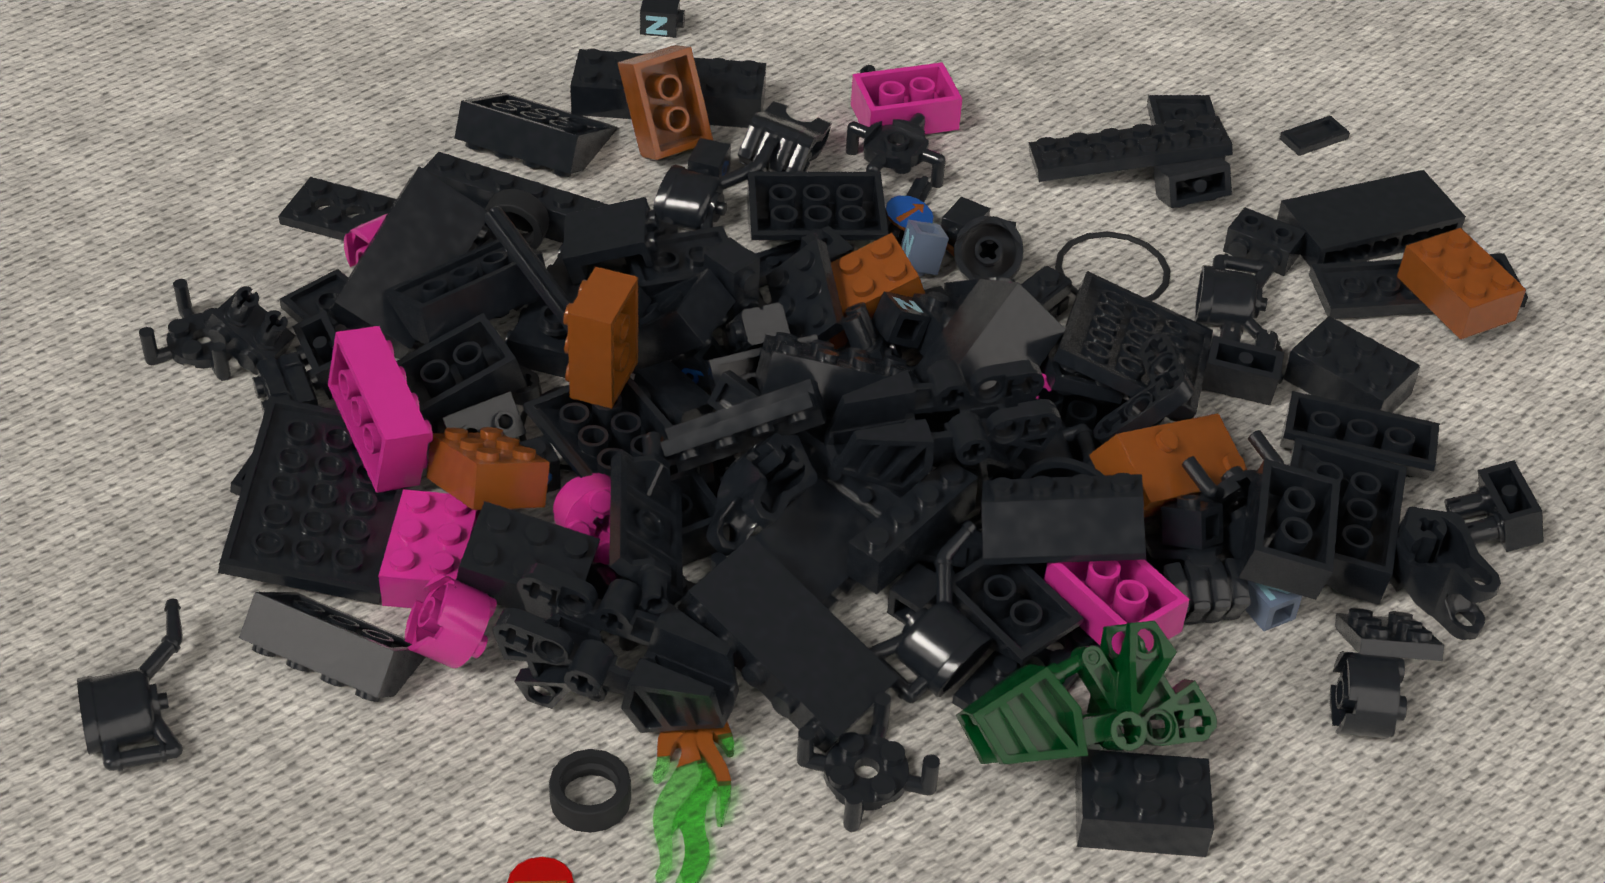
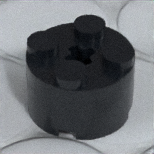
M980 216L966 223L958 233L954 245V257L958 270L966 280L990 277L1013 279L1019 272L1023 262L1024 249L1020 233L1014 225L1005 219L994 216ZM984 245H987L989 248L994 246L998 248L995 251V259L991 260L989 257L983 259L980 257L983 254L982 247Z
M1340 652L1333 668V672L1340 673V677L1338 678L1337 685H1331L1332 726H1339L1336 733L1377 738L1393 737L1396 730V721H1404L1407 714V698L1400 695V683H1402L1405 675L1404 659L1362 655L1355 652Z

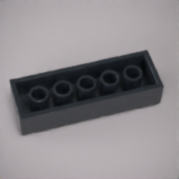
M594 48L579 49L570 85L571 113L581 116L631 119L618 62L644 54L631 53L629 51H600ZM694 58L709 124L713 126L748 128L754 114L763 111L766 92V63L753 60L735 61L723 58Z

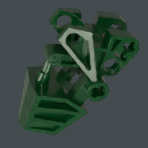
M1156 621L1104 626L1100 648L1097 646L1078 647L1072 651L1070 658L1059 664L1052 663L1048 666L1029 664L1019 668L956 714L980 764L998 762L999 764H1014L1088 756L1087 749L1101 750L1105 748L1112 751H1132L1138 749L1141 745L1166 746L1200 742L1209 739L1212 732L1217 728L1215 712L1195 680L1184 679L1174 687H1171L1164 676L1177 651ZM1141 629H1146L1153 635L1154 646L1151 651L1147 650L1144 640L1138 635ZM1117 632H1123L1125 637L1120 654L1118 655L1112 648V638ZM1078 673L1090 693L1087 713H1082L1080 705L1062 685L1065 683V679ZM1194 716L1201 717L1202 725L1196 728L1190 727V719ZM1163 719L1165 728H1152L1150 720Z

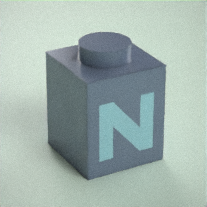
M908 219L901 248L919 276H924L925 274L938 275L949 238L939 224Z
M1248 581L1251 604L1245 610L1263 632L1296 619L1302 599L1301 595Z

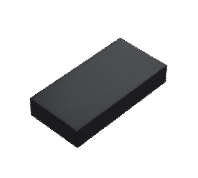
M1330 115L1282 131L1279 139L1298 156L1347 140L1350 132Z

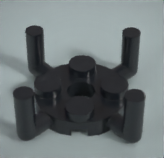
M916 113L909 121L893 119L892 124L883 126L882 121L876 122L870 127L855 121L848 124L846 153L848 155L858 154L859 137L863 138L864 159L869 162L866 172H880L885 167L892 169L898 174H906L911 171L912 167L924 161L932 164L930 183H932L933 187L940 188L943 186L946 158L944 155L928 149L929 140L925 137V116L922 113Z
M175 280L173 287L178 312L182 319H175L168 324L167 346L159 349L157 348L154 330L151 327H143L139 330L145 362L153 366L173 359L183 366L188 364L195 365V368L200 369L212 368L219 380H228L231 375L229 360L233 356L226 351L225 344L222 342L213 343L209 341L207 343H200L197 341L200 338L209 337L203 331L212 313L218 308H209L203 313L196 314L192 308L187 280Z
M1260 430L1253 432L1248 437V441L1263 460L1265 458L1284 464L1283 459ZM1194 456L1187 458L1182 463L1184 470L1201 491V494L1198 495L1200 496V501L1223 504V521L1228 520L1226 518L1228 515L1247 505L1249 485L1258 469L1243 471L1240 466L1233 467L1221 477L1222 482L1215 485Z
M885 692L875 695L873 719L869 734L845 733L827 755L814 753L815 731L813 728L805 726L798 731V765L803 768L824 772V780L827 787L833 792L835 798L845 805L843 826L849 832H855L859 829L864 810L880 809L883 805L898 800L905 791L930 796L937 789L940 759L936 755L930 754L924 757L921 777L909 774V765L904 747L896 741L885 739L889 726L891 696ZM861 766H870L878 774L872 778H863L857 775L855 770Z

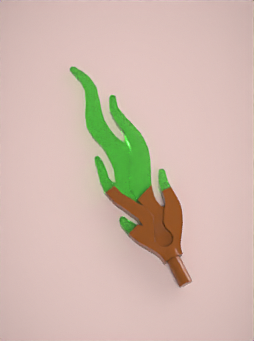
M726 722L723 728L663 731L659 734L657 762L652 775L653 782L655 784L662 782L669 771L672 755L678 748L681 750V757L675 771L659 795L653 814L654 836L660 856V865L655 875L657 883L664 882L672 870V837L678 827L684 839L685 857L676 883H699L705 875L710 863L709 842L705 832L708 803L715 791L718 795L715 805V820L717 827H723L731 801L732 782L729 770L714 742L719 744L727 757H733L734 740L728 722Z

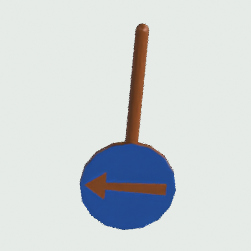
M899 195L891 198L886 204L887 218L901 230L905 231L908 219L933 223L934 216L931 209L917 198ZM947 243L946 250L954 256V247Z

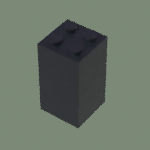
M980 279L913 372L920 383H928L926 376L928 368L939 360L951 359L959 364L965 382H968L974 371L989 365L1031 360L1040 367L1066 329L1019 282ZM997 381L985 382L979 389L991 388ZM957 409L937 412L939 414L937 418L949 422L951 418L959 413Z

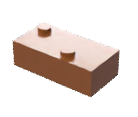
M1219 413L1118 433L1089 455L1095 469L1105 476L1117 473L1142 474L1144 518L1161 514V506L1177 501V496L1201 494L1199 488L1182 467V463L1189 457L1194 456L1215 485L1221 483L1223 474L1233 467L1240 466L1243 471L1247 470L1245 462L1240 456Z

